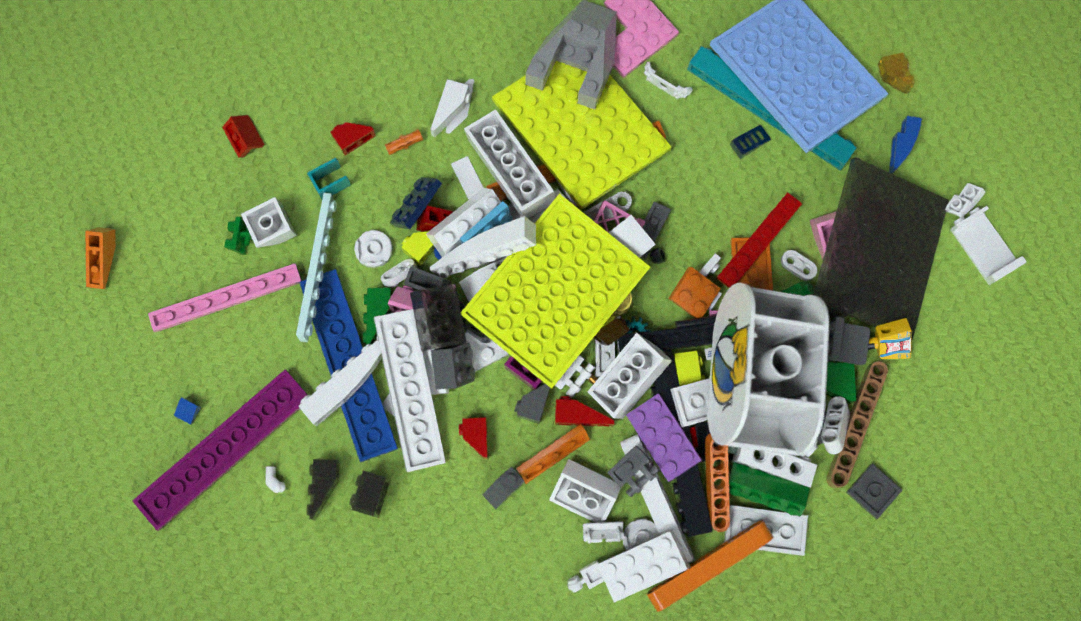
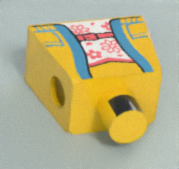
M907 318L876 326L875 337L869 338L868 350L876 349L881 359L911 358V328Z

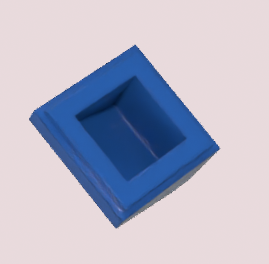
M181 397L174 416L192 425L201 407Z

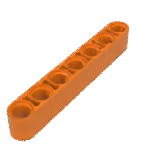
M759 520L691 563L689 569L658 584L648 591L646 595L656 611H662L770 542L774 536L765 522Z

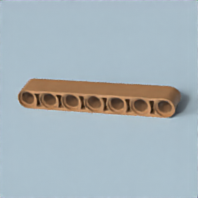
M881 361L874 362L868 366L856 395V402L853 403L850 412L844 447L840 453L834 455L827 475V483L832 488L844 487L851 476L888 373L886 364ZM873 367H877L880 370L879 376L874 374ZM867 384L873 387V394L867 391ZM861 402L867 405V411H863L860 408ZM854 420H858L861 423L860 430L854 427ZM848 438L853 439L855 443L853 448L848 446ZM841 456H845L848 459L847 466L841 463ZM835 474L840 475V477H841V483H840V484L835 483V481H834V475H835Z

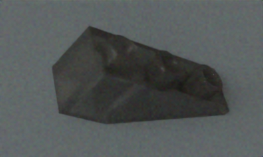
M313 459V464H310L309 475L312 476V484L308 485V496H311L310 504H307L306 510L310 520L317 519L339 482L340 461Z

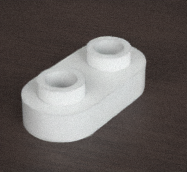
M794 250L786 251L781 257V265L804 281L813 279L817 274L816 265ZM787 259H792L793 264H789ZM803 269H807L809 274H805Z
M404 260L386 271L380 278L383 285L393 288L399 282L406 279L410 266L417 268L414 260Z

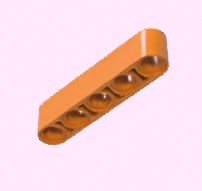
M708 434L705 439L707 509L711 526L717 532H724L730 525L728 446L718 445L713 447L714 440L711 434ZM721 459L718 466H713L715 460ZM721 479L720 484L715 486V480ZM722 498L719 504L714 505L716 499ZM722 517V521L715 524V520Z

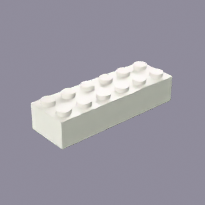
M497 110L492 111L464 128L468 141L521 217L525 216L529 219L549 207L556 198L554 190Z

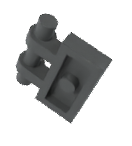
M635 445L607 473L620 487L628 483L631 487L626 493L632 497L636 492L642 491V487L649 480L652 481L660 469L655 464L648 469L645 465L650 461L649 457ZM640 470L644 475L635 481L632 477Z

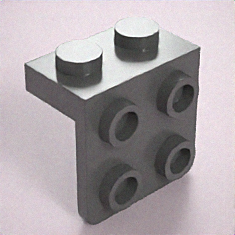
M836 317L829 323L827 359L864 365L867 360L870 329L844 323V318Z

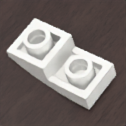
M967 183L960 195H954L944 210L958 217H963L980 201L986 192L983 188Z

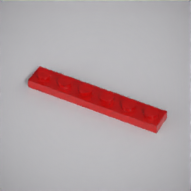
M787 192L721 271L717 279L728 288L738 283L800 208L802 203Z

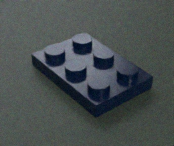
M421 177L413 185L414 189L403 199L400 209L393 213V219L390 223L395 227L410 230L442 183L435 178Z

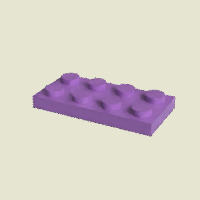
M659 393L626 414L668 482L703 461Z

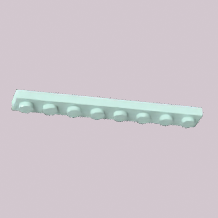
M331 193L323 194L296 332L300 342H308L309 336L313 332V325L311 323L312 318L316 316L315 302L320 296L318 286L319 282L323 280L322 266L326 263L327 258L325 250L326 246L328 247L330 243V236L328 234L329 229L333 227L332 213L336 211V201H334Z

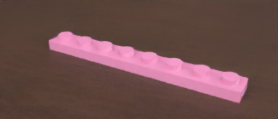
M292 264L150 312L148 316L152 329L156 333L294 286L302 280L297 265Z

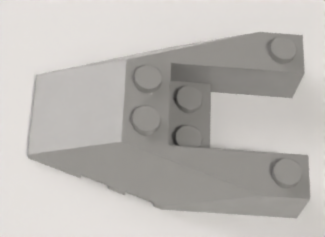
M582 0L545 38L526 71L525 85L543 91L555 62H562L587 71L578 92L577 103L595 110L615 63L617 12Z

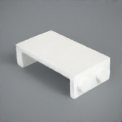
M988 206L982 209L977 207L969 212L970 216L966 219L963 216L953 222L955 226L950 231L988 285H991L1027 261L1023 256L1016 259L984 214L989 209Z

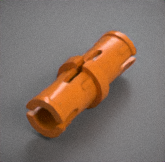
M419 129L407 135H401L398 139L384 145L388 154L391 155L399 150L408 149V146L422 141L423 138Z

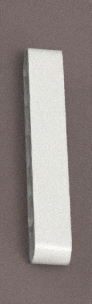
M638 434L620 442L625 455L637 445L650 459L645 466L650 469L654 465L645 444ZM639 470L634 475L636 481L644 474ZM656 473L655 478L652 481L649 480L642 487L641 493L659 534L662 535L674 530L688 563L694 561L693 553L682 532V528L658 473Z

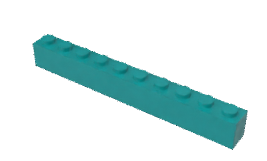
M703 46L699 48L689 62L687 68L689 72L793 139L722 58L715 55L709 48H704ZM836 132L810 151L841 171L857 147L850 140L840 137Z

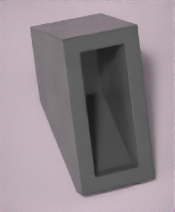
M410 266L404 285L446 300L452 282Z
M544 384L522 396L521 401L517 400L514 410L518 412L517 417L539 424L550 387Z
M510 467L483 493V496L496 510L525 481Z

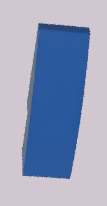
M906 116L902 121L901 132H897L892 138L889 173L893 174L911 152L920 131L922 118Z

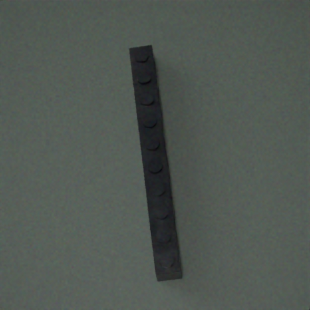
M662 350L672 362L653 383L651 394L652 397L658 393L661 395L681 426L670 390L680 387L672 350ZM689 426L681 427L692 443ZM696 464L676 477L674 483H672L674 495L677 494L679 502H676L678 514H682L683 522H681L682 532L687 537L713 532L699 469Z

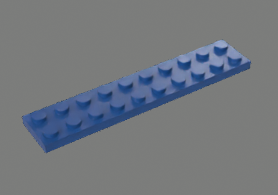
M336 269L323 273V280L319 282L318 286L320 296L315 302L316 316L312 318L330 375L336 370H342L346 367L347 361L354 356H359L363 349ZM307 279L299 282L303 295ZM371 373L363 385L341 406L361 463L398 449Z

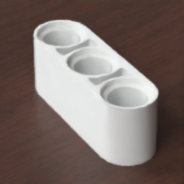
M840 396L832 398L828 404L821 435L825 449L829 454H837L842 451L850 419L845 398Z

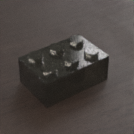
M455 284L422 289L410 293L421 351L466 343Z

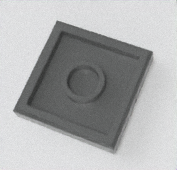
M871 463L846 493L872 517L878 519L901 493L902 489Z

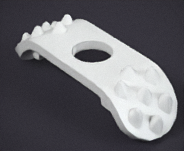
M646 62L644 74L647 76V81L676 99L686 98V96L692 93V87H675L655 74L656 71L651 68L650 62Z

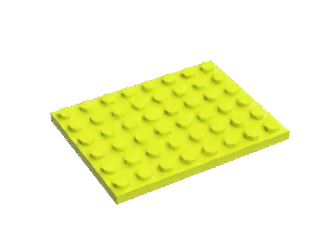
M556 61L543 91L525 85V75L492 96V101L582 210L669 152L671 146L611 75H609L595 110L578 104V92L587 71Z
M561 194L554 199L534 223L536 225V245L507 256L460 313L461 316L551 389L650 269L648 264Z

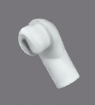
M266 467V485L275 493L283 492L286 485L284 482H279L276 479V467Z

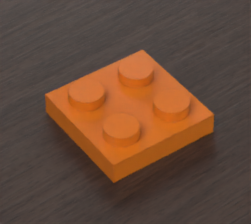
M688 267L668 299L692 317L702 318L721 288L693 267Z

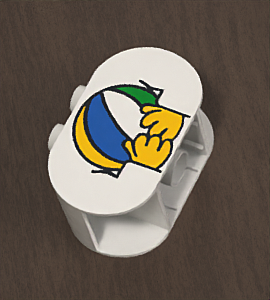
M736 283L728 289L721 301L714 324L707 410L710 434L717 444L795 456L803 455L813 446L821 430L824 417L829 328L828 311L820 297L814 295L800 296L753 288L744 283Z

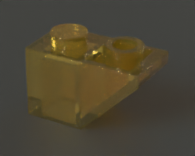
M904 53L884 56L880 59L877 65L882 81L904 94L909 93L914 87V78L910 75L909 62L905 58Z

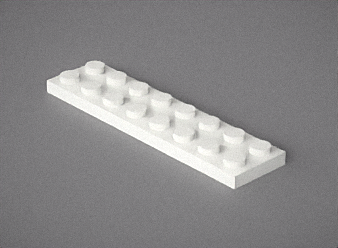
M411 309L374 317L406 472L446 463L414 311Z

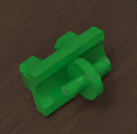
M236 217L234 221L228 222L227 229L233 233V237L225 240L224 247L240 255H246L247 246L250 245V240L253 239L242 217Z

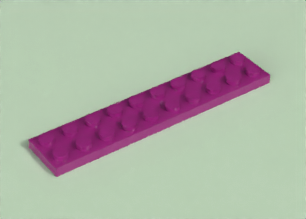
M287 370L282 371L133 499L132 502L156 531H160L300 409L298 407L302 404L300 401L308 394Z

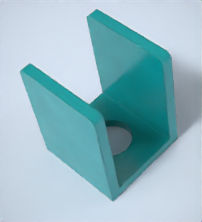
M337 158L307 173L321 199H323L324 193L334 195L351 186L348 177L344 176L319 190L315 181L341 168Z

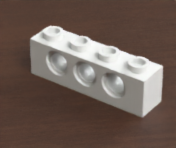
M738 447L736 454L733 456L732 462L810 488L817 465L811 463L809 458H797L788 454L758 450L760 458L757 460L754 457L755 450ZM774 456L778 460V464L776 467L772 464V458ZM792 463L796 467L794 473H792L790 470V465Z

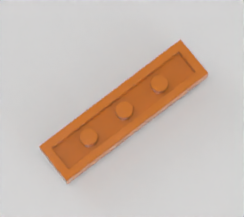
M580 424L544 450L538 452L528 461L522 463L516 470L525 481V484H527L588 442L590 438L584 427Z

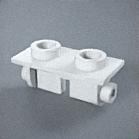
M623 521L583 523V540L588 542V544L602 542L604 538H606V542H620V540H624Z

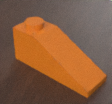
M97 227L85 231L86 287L105 289L116 248L115 229Z

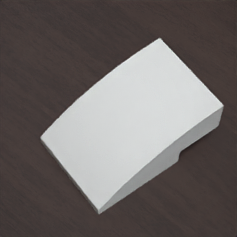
M632 215L609 232L610 235L639 258L656 245Z

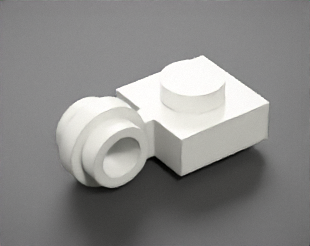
M596 560L579 570L583 576L582 578L573 576L568 579V589L572 590V592H577L583 588L582 584L585 582L589 589L602 583L604 578L597 565L599 564Z

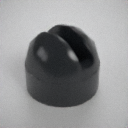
M657 248L651 252L650 257L653 256L654 259L651 260L653 263L660 264L666 261L662 248Z

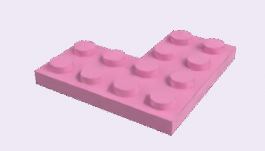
M606 0L604 2L608 9L617 12V20L626 28L616 36L615 63L613 66L623 78L679 35V31L650 0Z

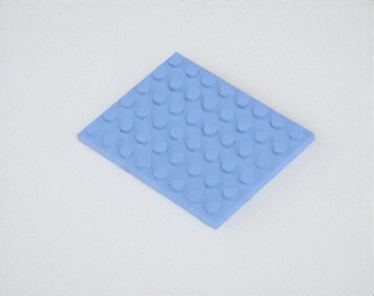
M774 0L710 42L713 50L805 153H808L888 95L886 90L802 0Z

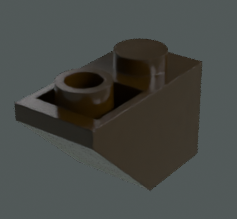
M611 315L593 338L601 345L609 346L626 334L630 328L625 325L626 321L622 317Z

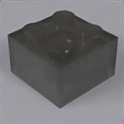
M363 471L362 475L359 474L355 486H358L356 494H352L349 505H351V510L379 519L391 480L384 476Z

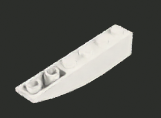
M524 216L491 228L456 247L430 267V271L437 276L447 278L452 274L463 272L472 267H478L481 264L495 261L498 258L509 256L521 250H526L536 245V225Z
M378 336L376 338L377 341L372 345L370 343L361 350L362 353L359 356L349 359L346 367L342 370H336L327 383L322 382L317 386L315 393L305 396L300 401L302 404L298 407L316 427L342 406L374 371L382 359Z

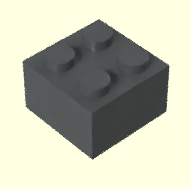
M470 343L448 344L431 350L436 389L458 388L475 381V369L472 362L473 351Z

